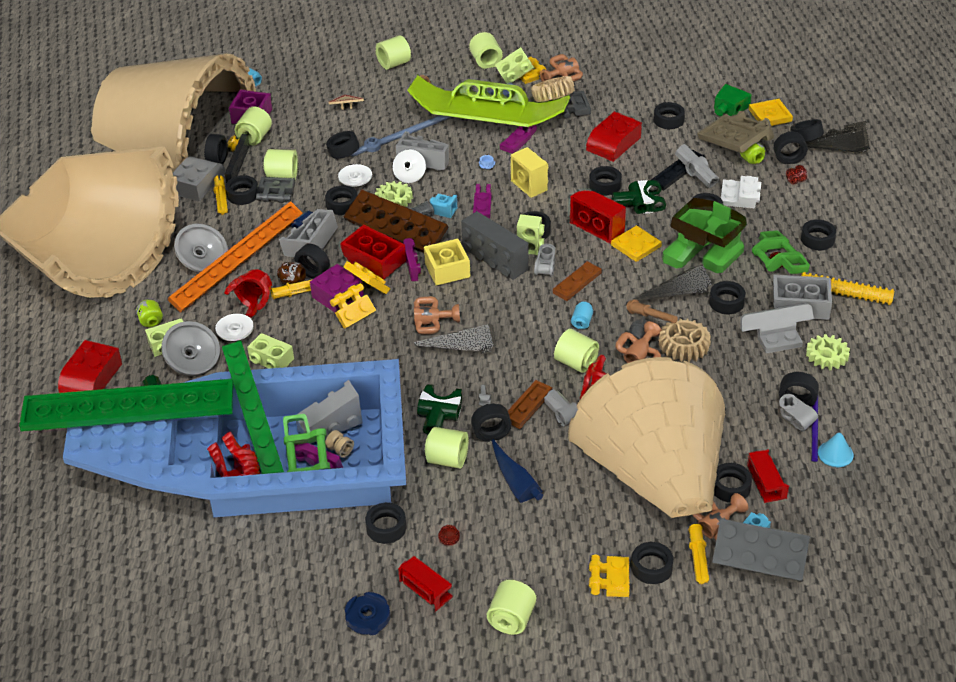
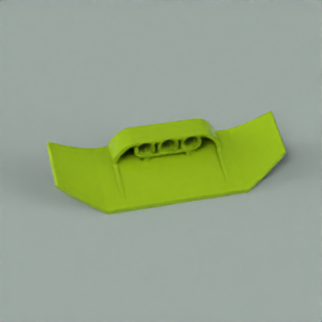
M419 75L416 76L407 90L418 103L432 114L524 127L542 123L564 112L570 99V95L549 102H529L524 90L517 85L471 79L463 81L453 91H446L430 84ZM472 85L478 88V92L472 90ZM487 88H492L494 90V94H489ZM503 90H508L510 96H505Z

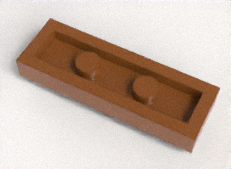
M587 261L554 287L553 294L568 301L602 273V269Z
M535 380L508 410L512 426L521 429L544 403V397L553 387Z

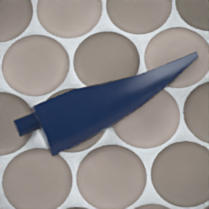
M493 439V449L499 468L518 501L522 503L532 498L541 500L543 498V491L525 468L512 460Z

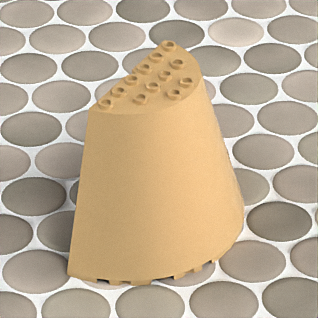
M218 54L119 67L102 81L97 94L91 127L93 140L115 151L163 146L166 148L174 168H171L173 173L188 157L187 146L189 138L185 137L186 130L191 129L193 115H190L192 108L196 109L198 98L204 91H256L253 76L248 75L250 69L245 65L243 59L233 54Z
M163 146L60 157L29 187L30 194L28 196L22 194L0 215V237L55 284L66 291L89 298H107L117 293L126 292L125 289L129 286L134 288L155 269L164 256L162 254L164 248L170 244V236L176 226L173 223L175 207H178L179 203L178 191L176 190L177 177L173 176L171 168H174L171 158Z

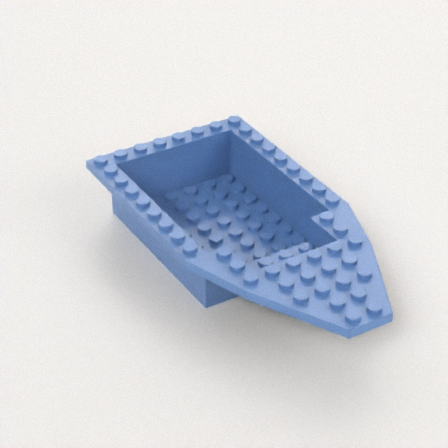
M399 359L251 370L284 470L283 473L262 474L260 468L259 472L261 474L220 477L216 471V465L207 450L215 442H217L222 452L227 471L234 469L233 456L222 439L230 431L241 447L249 444L251 450L255 452L234 386L233 414L67 428L63 460L65 464L142 488L210 500L213 517L391 503L390 486L406 485ZM230 371L217 372L187 382L232 379ZM349 380L359 395L363 423L341 432L344 437H349L354 441L352 452L347 457H340L343 468L287 472L289 469L287 449L283 437H285L283 418L285 416L297 415L316 401L319 404L329 397L328 393L331 391L337 392ZM296 421L289 422V435L300 434L297 430ZM317 442L311 443L317 447ZM326 448V451L336 454L335 451ZM296 459L297 468L313 466L306 460L300 462Z

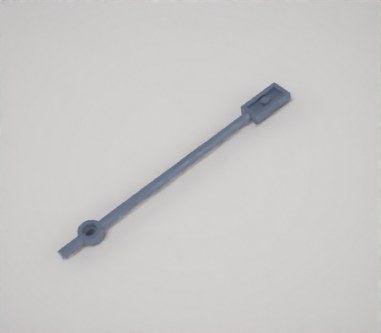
M492 89L488 91V93L492 95L494 94V90ZM503 90L505 96H510L508 90ZM439 115L381 139L370 137L351 156L354 157L366 151L376 152L380 150L381 145L401 138L405 131L411 134L449 119L451 116Z

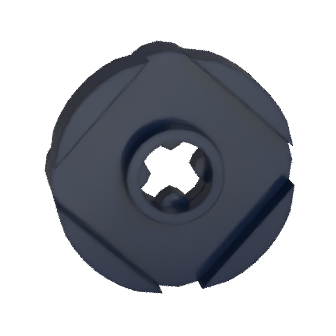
M366 592L364 596L358 598L357 595L352 597L345 607L346 624L351 630L359 634H378L390 620V608L387 600L382 595L373 592ZM368 611H371V615L364 616L363 612L367 613Z

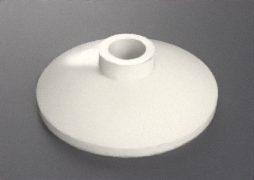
M404 150L393 161L394 175L405 183L418 181L426 170L424 157L415 150ZM409 162L410 167L406 168L405 164Z
M359 164L346 166L338 174L339 181L351 187L362 186L372 178V171L368 167Z
M231 314L221 318L217 322L215 330L221 339L237 341L249 336L254 326L250 317L243 314Z

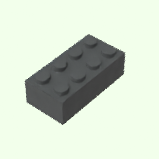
M478 211L461 221L462 247L466 252L472 253L477 259L483 260L491 268L497 269L504 276H508L512 280L528 270V242Z
M720 519L712 563L802 581L810 536Z

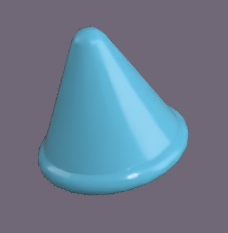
M841 433L835 434L818 449L820 460L831 467L847 466L854 457L853 450L849 447Z

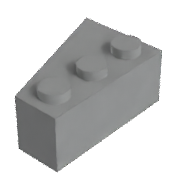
M405 131L396 145V156L404 150H415L424 157L426 168H433L438 171L445 170L449 163V144L433 139L426 141L423 140V136L413 137L410 136V132Z
M317 209L302 221L303 224L299 228L294 227L290 235L286 238L281 237L279 242L284 256L294 257L296 252L305 244H315L323 249L338 228L333 210Z
M349 380L337 392L331 391L328 393L329 397L319 404L316 401L298 413L307 416L310 431L324 428L328 436L334 430L342 432L363 423L359 395ZM296 421L299 433H307L304 421Z

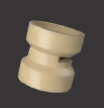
M338 430L332 431L325 440L326 448L335 451L341 458L347 457L354 448V441L349 437H344Z

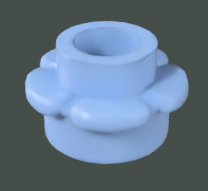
M484 155L480 158L479 166L483 169H491L495 165V161L490 155Z

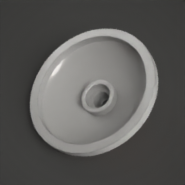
M191 224L179 231L174 241V250L179 261L187 268L196 272H201L228 251L224 237L216 229L204 224Z
M186 321L175 324L166 332L162 340V355L166 363L173 370L183 375H202L211 370L219 358L220 345L217 337L208 327L197 322ZM185 352H190L191 356L186 355Z

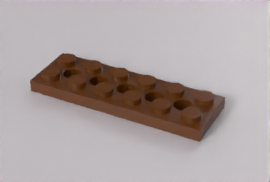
M365 190L360 191L344 215V219L359 226L366 225L403 243L404 239L412 238L415 243L414 249L423 253L424 246L439 243L449 228L446 223ZM371 208L370 212L364 213L365 209ZM380 214H385L384 218L378 219ZM394 220H400L398 224L392 225ZM408 226H414L412 230L406 231ZM428 231L426 236H420L422 232Z

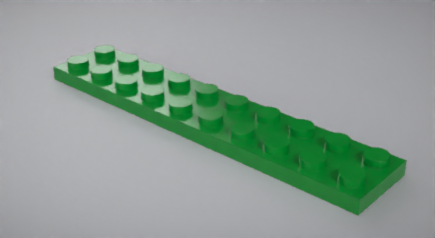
M233 379L24 396L19 427L21 432L233 414Z

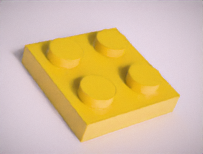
M780 99L749 104V111L757 121L768 118L771 126L792 122V114Z
M636 225L611 240V246L635 262H638L662 247V241Z
M346 261L343 266L385 294L391 289L385 285L386 281L357 262L352 264Z

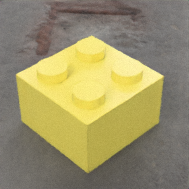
M528 147L511 154V181L531 198L548 190V163Z
M459 239L424 246L425 265L435 285L470 277V260Z

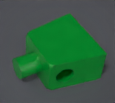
M725 84L715 97L714 110L716 115L722 116L727 114L733 116L737 115L739 111H745L749 108V104H751L752 94Z

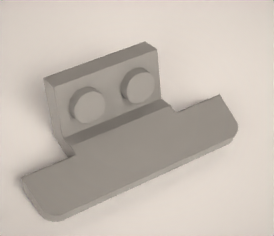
M804 303L743 314L740 318V329L742 332L757 329L758 340L765 353L802 347L803 341L796 331V322L814 319L812 306Z

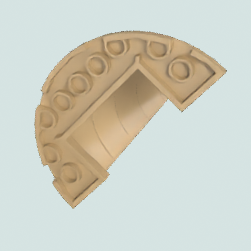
M654 357L622 365V370L611 376L607 373L595 382L578 402V410L575 417L570 420L568 430L569 442L583 449L585 454L616 474L619 480L630 486L635 492L671 518L711 511L717 478L716 472L719 462L725 405L716 383L709 374L687 361L681 363L673 361L668 357Z

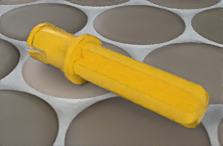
M217 175L213 179L215 185L213 191L216 194L217 211L224 215V213L228 212L225 179L220 175L219 180Z
M311 280L293 284L286 283L284 286L272 288L270 290L272 299L286 296L292 297L295 294L311 291Z
M692 524L688 528L690 534L689 548L692 550L696 581L699 584H704L709 581L705 553L707 544L703 539L702 526L700 524Z

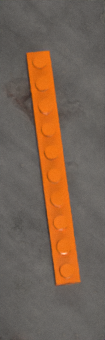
M290 201L169 296L168 301L181 313L288 228L303 213Z

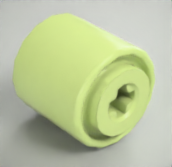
M483 32L471 39L469 48L478 66L484 69L491 68L501 61L503 57L502 50L492 34Z
M399 35L376 44L378 61L386 70L410 61V47L403 36Z
M250 107L235 125V134L238 139H240L242 134H248L249 145H257L271 128L272 121L265 110L259 107Z
M268 149L264 157V173L266 177L295 178L296 180L298 172L296 150Z
M568 329L557 342L554 358L584 373L591 363H595L598 356L599 343L573 329Z
M440 427L432 428L425 443L427 462L461 469L468 452V433Z
M515 580L501 582L487 611V620L495 629L503 633L512 635L522 633L535 606L536 594L528 585Z

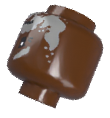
M284 262L278 268L277 276L283 285H286V283L303 282L306 277V270L300 263Z

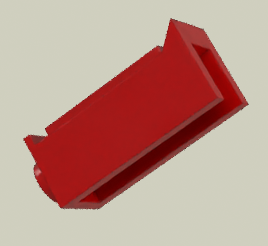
M769 449L749 453L747 468L764 503L787 499L789 485L783 482L769 455Z
M413 556L408 561H404L398 568L399 582L403 581L407 587L429 604H434L435 612L453 597L448 592L452 588V584L417 557Z

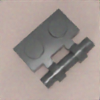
M584 91L568 94L570 95L569 102L565 111L561 113L565 118H569L572 112H574L575 116L591 114V107Z
M261 177L258 186L259 193L256 194V199L263 200V202H269V200L281 203L291 201V194L295 187V178Z

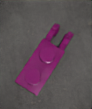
M533 125L529 128L519 126L500 144V150L511 154L517 152L536 132L537 126Z
M476 184L473 213L478 211L489 219L491 216L492 200L491 184H487L486 193L481 192L480 184Z
M412 238L404 239L403 244H405L409 275L412 282L419 281L418 274H421L420 263H418L417 252L414 250L415 243Z
M309 443L295 445L297 461L306 460L313 466L319 463L316 446ZM326 451L330 469L343 468L340 456Z

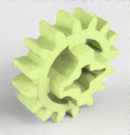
M395 181L392 183L386 182L385 186L380 185V188H377L375 195L405 207L413 199L411 187H408L407 184L402 185V182L398 184Z
M824 334L823 338L817 335L816 339L811 338L810 343L807 344L806 356L809 357V362L814 361V366L821 365V369L828 367L829 370H832V367L839 369L840 365L845 366L846 361H848L850 348L847 347L846 342L841 343L842 338L835 339V335H832L831 338Z

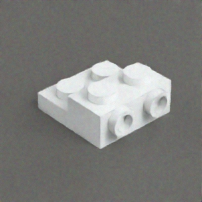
M741 176L740 181L723 180L721 193L723 205L755 209L756 203L760 201L761 182H758V177Z

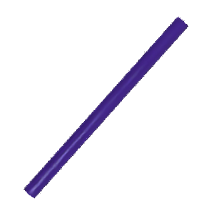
M817 398V401L815 402V404L812 405V408L816 411L817 414H818V398ZM818 419L812 424L811 460L815 462L818 461Z

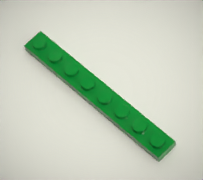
M242 341L222 346L262 474L283 473L284 470Z

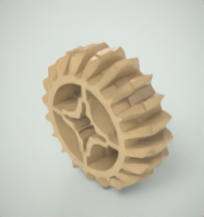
M570 76L548 79L532 86V96L536 102L558 99L574 91V82Z
M680 318L676 323L666 322V325L662 326V331H660L658 338L659 348L662 350V353H666L668 358L672 356L673 361L676 359H680V362L683 360L690 362L691 359L697 361L698 357L703 358L704 354H707L711 344L710 332L707 331V327L702 326V323L697 324L696 320L689 321L688 318L687 320Z

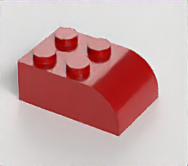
M614 111L592 130L587 140L586 151L614 162L641 138L642 122Z
M579 191L570 196L571 224L610 244L611 240L625 232V206L594 191Z
M362 225L340 243L341 250L350 263L354 264L357 262L382 279L388 277L406 262L405 244L366 225Z
M84 340L60 373L58 381L59 393L104 389L123 364L119 348Z

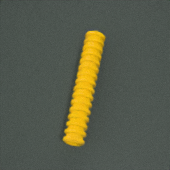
M803 272L801 275L807 277H819L817 274L812 275V273H809L808 275L806 274V272ZM834 277L831 279V292H834L835 295L839 293L841 296L858 297L860 300L864 298L865 301L870 299V302L875 300L876 303L880 301L882 304H892L894 289H882L881 286L876 288V285L871 287L870 284L866 286L864 283L858 284V282L853 283V281H841L839 278L835 280Z

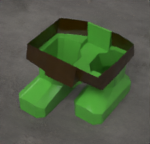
M692 198L672 217L670 227L678 231V238L663 251V263L674 268H682L704 246L713 243L712 247L703 256L702 264L704 268L710 271L723 273L744 252V244L740 240L741 231L747 226L746 217L718 202Z

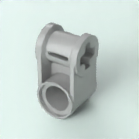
M543 244L539 248L535 261L534 275L545 274L553 277L555 247L552 244Z
M786 394L780 398L781 416L801 432H804L818 419L816 411L794 395Z

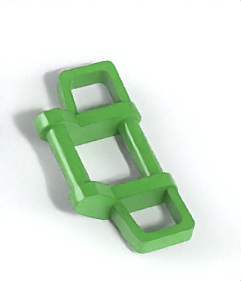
M779 231L760 232V242L752 248V253L763 261L769 272L777 270L781 265L791 274L807 273L809 271L810 264L799 251H796L790 245L789 240ZM784 248L787 251L778 253L771 259L765 254L769 249Z
M305 414L285 416L283 418L285 433L283 440L287 449L289 469L287 472L330 469V463L327 462L325 444L326 429L321 428L310 431ZM304 421L307 433L289 435V422ZM317 441L319 463L311 467L297 468L295 445Z

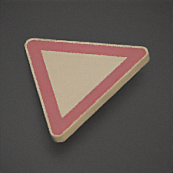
M342 95L329 101V104L341 103V109L344 110L343 103H349V107L352 109V102L364 101V98Z

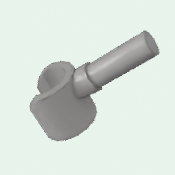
M481 385V394H479V405L481 406L491 402V395L486 394L485 385Z

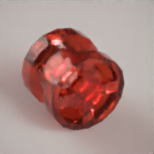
M798 165L795 168L786 170V178L794 185L799 181H806L807 171L803 165Z

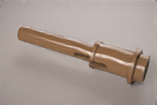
M636 299L630 300L627 303V310L631 314L637 313L645 317L652 316L671 323L677 322V316L652 309L650 305L639 303Z

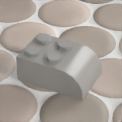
M192 156L187 157L173 172V176L177 177L176 190L178 191V196L200 202L214 186V177L218 175L220 179V175L223 176L225 174V168L219 163Z
M773 275L774 308L807 303L812 306L814 319L829 320L832 307L831 278Z

